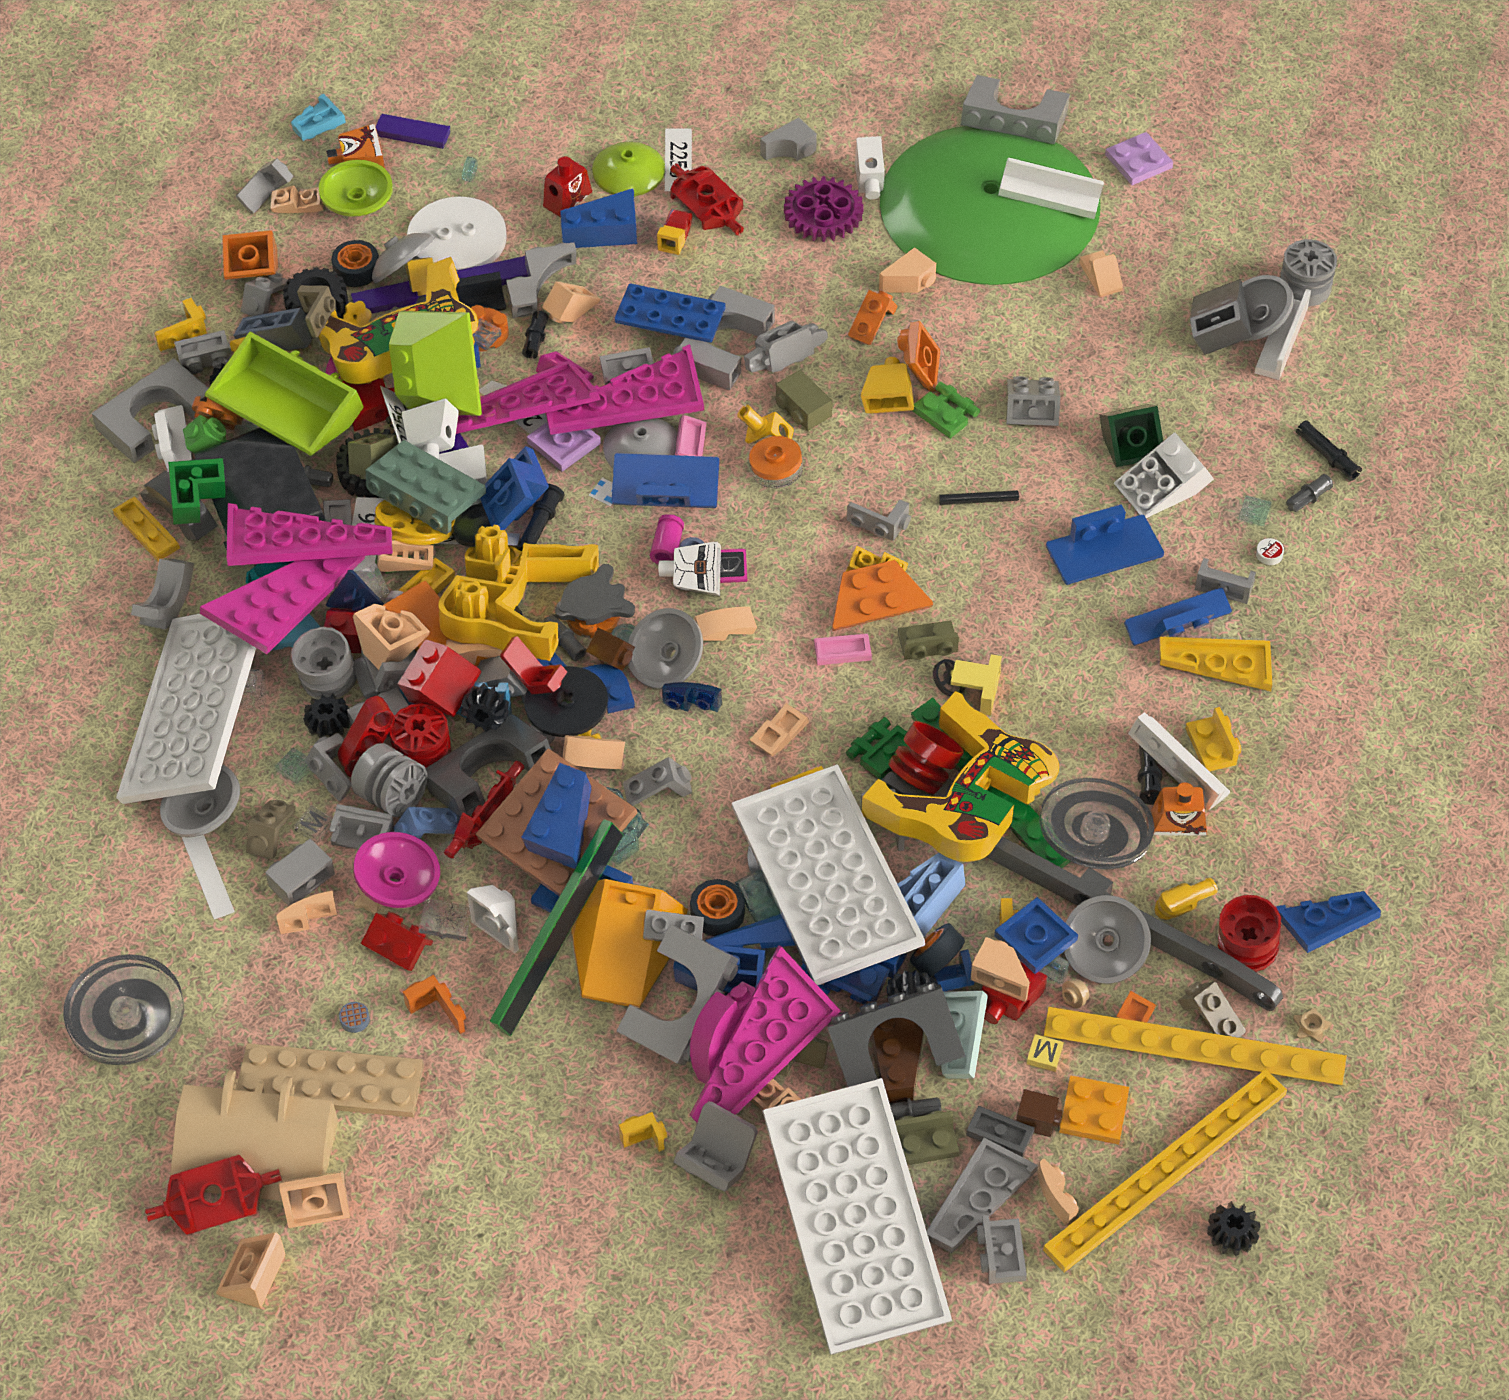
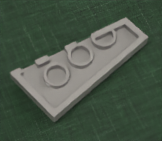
M983 1138L927 1230L929 1241L953 1253L977 1230L978 1225H982V1215L989 1214L990 1217L1037 1172L1038 1165Z

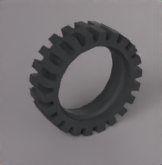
M374 428V433H370L369 429L363 430L364 435L362 436L357 432L353 434L354 440L348 437L345 440V445L341 444L339 447L340 452H337L336 455L337 473L344 490L347 489L348 494L351 496L355 494L356 498L364 496L366 498H380L367 489L366 479H360L355 474H349L348 443L375 433L391 435L389 429H384L383 433L380 432V428Z

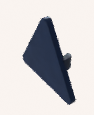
M353 570L346 572L326 601V606L329 608L352 609L353 612L373 604L384 605L381 599Z

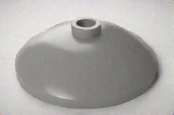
M411 233L399 240L394 236L384 244L386 250L377 259L372 273L374 283L380 282L426 248L435 237L431 233Z
M1274 275L1256 276L1242 283L1252 333L1251 338L1243 341L1258 340L1275 332L1290 315L1294 303L1293 292L1285 280Z
M660 418L616 424L605 436L603 443L604 456L608 464L614 469V455L616 453L675 455L678 432L670 423Z
M674 608L659 609L648 614L636 625L629 638L628 643L635 646L628 665L633 675L649 687L666 689L682 683L694 672L702 656L703 637L699 625L690 615ZM676 650L674 656L671 657V653Z
M222 765L215 789L162 798L160 815L164 825L173 834L181 837H197L217 829L230 817L238 803L240 784L236 775L228 767Z
M1111 895L1090 898L1079 904L1066 921V924L1078 934V940L1064 951L1065 956L1073 969L1090 981L1103 984L1124 981L1133 976L1143 966L1148 957L1151 946L1149 925L1142 912L1123 898ZM1108 935L1114 938V943L1111 946L1104 944V938Z

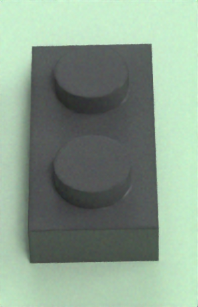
M978 1105L967 1128L966 1136L982 1142L983 1138H986L1023 1157L1033 1137L1035 1128Z

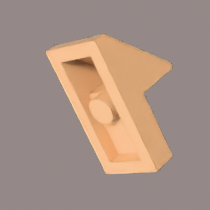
M1102 250L1080 257L1079 263L1099 297L1123 291L1119 268L1114 254L1106 256Z

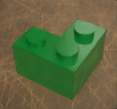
M223 458L168 462L173 524L201 523L199 499L225 498Z

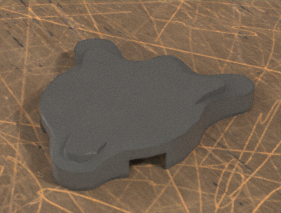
M602 564L594 574L580 577L567 585L560 602L555 607V615L563 621L571 620L575 622L576 618L586 621V625H594L611 617H632L635 614V605L624 599L625 587L623 584H610L614 575L613 567L609 564Z

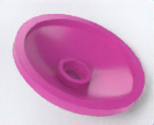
M386 832L371 837L362 844L355 856L353 873L358 887L374 902L392 908H408L424 902L434 893L440 878V865L434 851L421 839L406 833ZM390 879H396V880H398L399 882H394V881H391Z

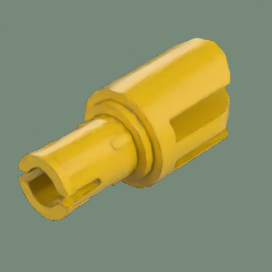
M1208 877L1192 886L1182 883L1161 893L1155 903V913L1160 919L1169 920L1196 909L1198 901L1216 895L1217 885L1212 878Z

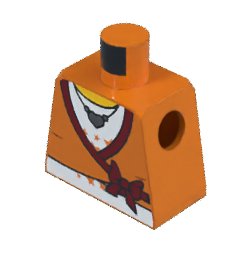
M375 124L339 134L340 148L326 150L329 165L350 160H367L385 168Z
M1187 782L1180 783L1177 787L1162 788L1151 809L1153 835H1207L1203 789L1193 787Z

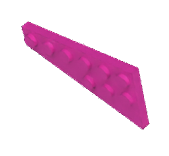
M690 344L682 347V351L671 355L668 353L662 356L658 362L651 365H641L610 379V383L602 387L594 386L600 396L598 401L547 412L546 417L550 435L704 411V402Z
M365 556L294 561L200 606V614L265 654H268L339 584L346 572L355 569L365 559Z
M778 945L689 1115L696 1123H698L703 1105L709 1101L736 1115L832 1021L831 1017L841 1012L781 946Z

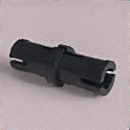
M537 311L533 313L531 325L526 330L525 336L527 337L522 350V354L526 358H531L532 354L534 359L537 358L541 342L545 339L546 333H544L549 316L543 311H539V314Z

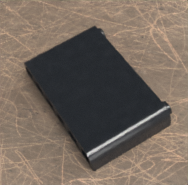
M257 428L194 453L195 459L193 460L223 458L225 498H212L226 536L228 503L237 504L238 509L250 510L251 507L261 508V512L274 514L277 511L318 516L319 521H326L295 447L268 431ZM225 541V542H223V543H224L225 548H226V550H227V541Z

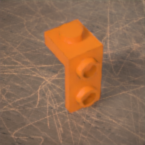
M868 290L848 336L871 345L886 312L894 315L898 307L892 300L893 296L880 290L878 293Z
M434 975L421 982L412 983L403 991L405 1006L411 1014L437 1000L459 1034L465 1032L464 1020H466V1015L459 1004H453L450 1000L452 996L447 985L444 982L440 984Z

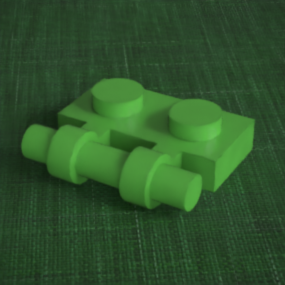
M939 382L935 390L941 394L936 396L931 391L914 404V410L912 411L951 439L968 425V418L965 415L969 413L975 418L980 413V409L974 405V401L970 398H964L958 394L957 389L953 386H947L943 382ZM950 401H952V402L955 403L958 407L954 409L952 406H950V405L947 404V403L950 402Z

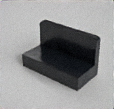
M500 271L459 279L456 292L461 303L470 308L475 305H481L484 308H492L497 311L506 310Z

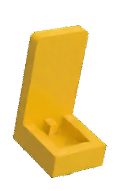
M192 297L182 301L187 320L155 332L160 352L174 348V342L207 334L204 310L201 305L196 306Z

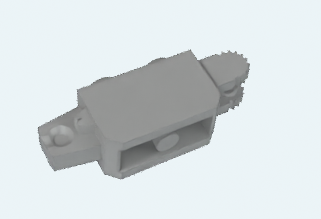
M791 320L758 335L755 341L756 349L744 356L746 370L753 373L767 369L773 373L781 371L784 367L795 362H801L806 357L813 355L814 348L827 340V331L823 328L819 329L814 323L801 326Z

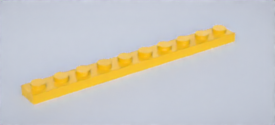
M1048 1007L1044 1036L1258 1072H1263L1266 1069L1270 1074L1343 1085L1347 1055L1055 1007Z
M1265 1069L1046 1243L1043 1251L1065 1273L1286 1095L1287 1089Z

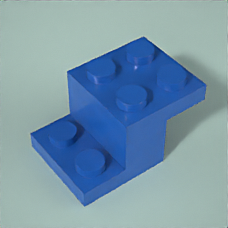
M525 446L514 459L508 458L486 482V494L480 499L491 527L495 524L500 527V530H505L514 520H519L549 488L533 448Z

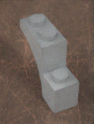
M574 242L558 243L555 246L544 248L534 247L531 250L525 251V265L528 277L519 276L512 280H506L507 297L513 319L533 315L537 311V297L544 282L556 271L576 264V247Z

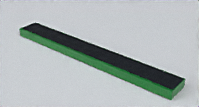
M602 820L490 1019V1022L497 1029L508 1036L513 1034L624 836L611 821Z

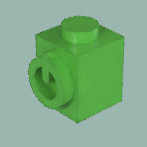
M199 415L183 429L185 445L192 453L227 441L224 425L214 417L208 419Z

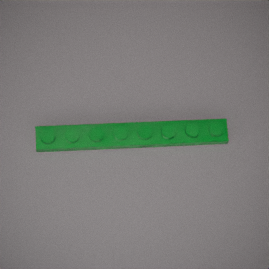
M933 697L911 712V718L914 721L929 724L944 732L939 727L941 706ZM964 750V754L955 768L961 772L973 757ZM991 785L989 786L988 791L1014 804L1012 823L1009 828L1029 851L1061 868L1069 864L1071 861L1057 853L1048 844L1049 842L1062 855L1074 860V855L1065 850L1056 841L1050 827L1042 819L1041 831L1039 824L1040 816L1029 804H1025Z

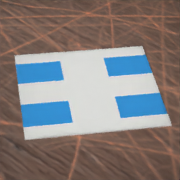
M601 478L589 493V496L611 506L613 483Z

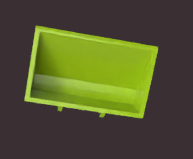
M249 332L208 388L205 397L312 456L347 430L364 408L357 390L342 383L343 380L339 379V373L334 372L328 375L319 370L317 366L303 361V358L298 356L299 351L294 350L288 353L258 335Z

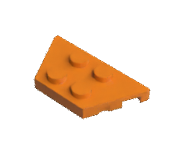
M895 560L846 571L841 576L831 628L832 631L930 608L933 606V602Z

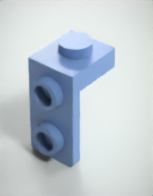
M408 807L394 826V832L410 834L419 839L424 833L454 834L460 817L449 808Z

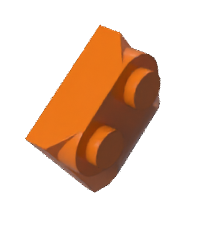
M920 321L910 322L909 327L902 329L897 337L898 347L901 351L903 350L905 363L922 386L931 392H936L940 348Z

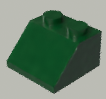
M1145 404L1099 414L1103 439L1115 467L1138 463L1163 442L1157 405Z

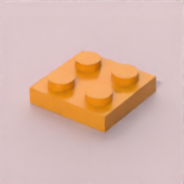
M1070 1075L1059 1133L1119 1145L1129 1087Z

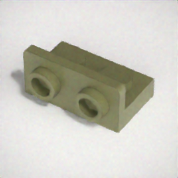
M951 620L898 628V637L904 660H920L927 656H947L953 652H958L959 636L957 632H954Z
M933 1111L928 1115L919 1117L904 1116L895 1121L907 1165L959 1156V1147L953 1128L952 1111Z

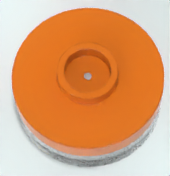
M772 436L762 439L750 451L749 461L752 476L761 486L773 489L787 487L796 482L802 475L803 460L800 446L788 437Z

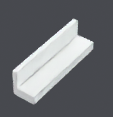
M1008 158L998 195L1094 219L1104 182Z
M1305 290L1301 301L1294 299L1291 313L1286 321L1275 332L1268 335L1255 367L1256 374L1277 380L1280 379L1307 312L1311 290Z
M1144 712L1136 719L1128 734L1179 783L1187 782L1193 787L1202 788L1205 808L1208 811L1229 795L1230 791L1153 717L1148 716Z

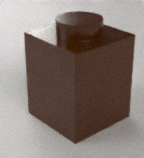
M598 628L586 652L623 671L632 659L635 646Z
M1024 1089L1016 1121L1035 1128V1134L1051 1137L1053 1127L1059 1128L1063 1110L1058 1109L1059 1097Z

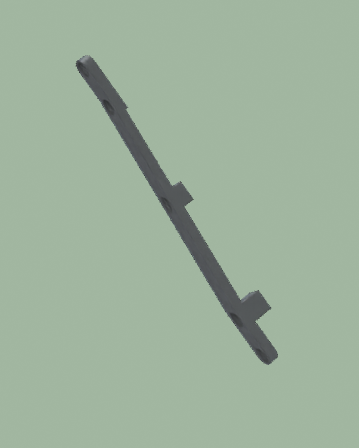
M889 772L882 779L889 789H895V792L898 794L930 796L895 773ZM949 778L933 797H947L954 781ZM1001 837L991 853L986 856L1077 906L1090 898L1111 895L1113 881L1094 869L1088 868L1079 878L1004 837ZM1141 911L1149 925L1152 946L1226 984L1267 1011H1273L1283 999L1281 990L1274 983L1211 943L1207 946Z

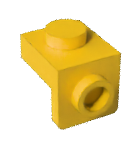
M653 1112L642 1116L629 1117L619 1124L620 1140L624 1148L653 1138L658 1151L665 1150L664 1139L668 1138L663 1122L656 1121Z

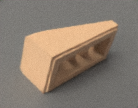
M392 540L393 554L377 555L376 571L392 572L430 570L433 568V545H411ZM419 554H424V560L419 559Z

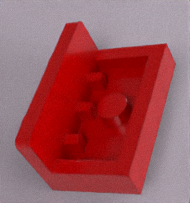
M388 911L387 915L376 913L360 944L404 969L412 971L425 945L431 946L434 940L426 936L427 931L414 924L411 927L403 924L404 918L391 911Z

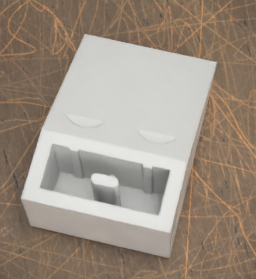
M1174 432L1117 479L1114 484L1136 511L1148 518L1196 495L1214 479Z

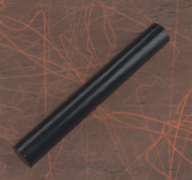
M1018 490L939 495L940 505L1019 501Z

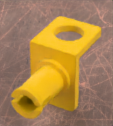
M747 404L746 407L740 408L737 413V417L748 426L745 442L748 444L768 435L781 436L779 425L784 428L786 437L792 439L793 427L776 412L761 417Z

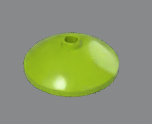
M630 141L620 142L605 148L596 156L592 165V173L597 185L610 194H616L633 188L634 196H639L652 191L661 183L665 175V163L658 151L648 145Z
M350 160L339 163L330 168L322 176L319 183V196L322 203L332 212L349 217L364 216L379 210L389 201L393 192L392 178L388 171L381 165L367 160Z

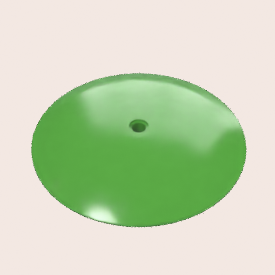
M961 126L930 135L912 145L897 158L884 179L883 190L880 193V211L885 228L895 244L905 254L913 248L922 252L936 263L937 274L967 283L1003 285L1026 282L1043 277L1064 267L1075 259L1089 244L1097 229L1100 217V198L1095 218L1091 219L999 196L998 193L1008 158L1092 179L1093 177L1081 160L1057 142L1050 144L1018 135Z

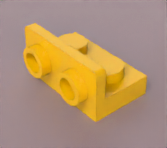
M1220 707L1214 708L1212 717L1186 723L1185 729L1198 759L1209 772L1237 764L1238 755L1241 753V745L1238 738L1233 737L1230 719L1227 715L1224 716Z

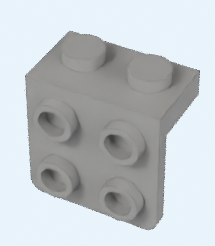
M224 330L174 342L181 366L185 367L191 374L200 373L203 371V368L210 366L220 368L221 363L226 365L232 357L231 347L227 342Z
M709 1101L703 1105L691 1142L677 1152L674 1163L684 1168L686 1172L705 1180L712 1187L726 1192L743 1176L758 1130L749 1122Z

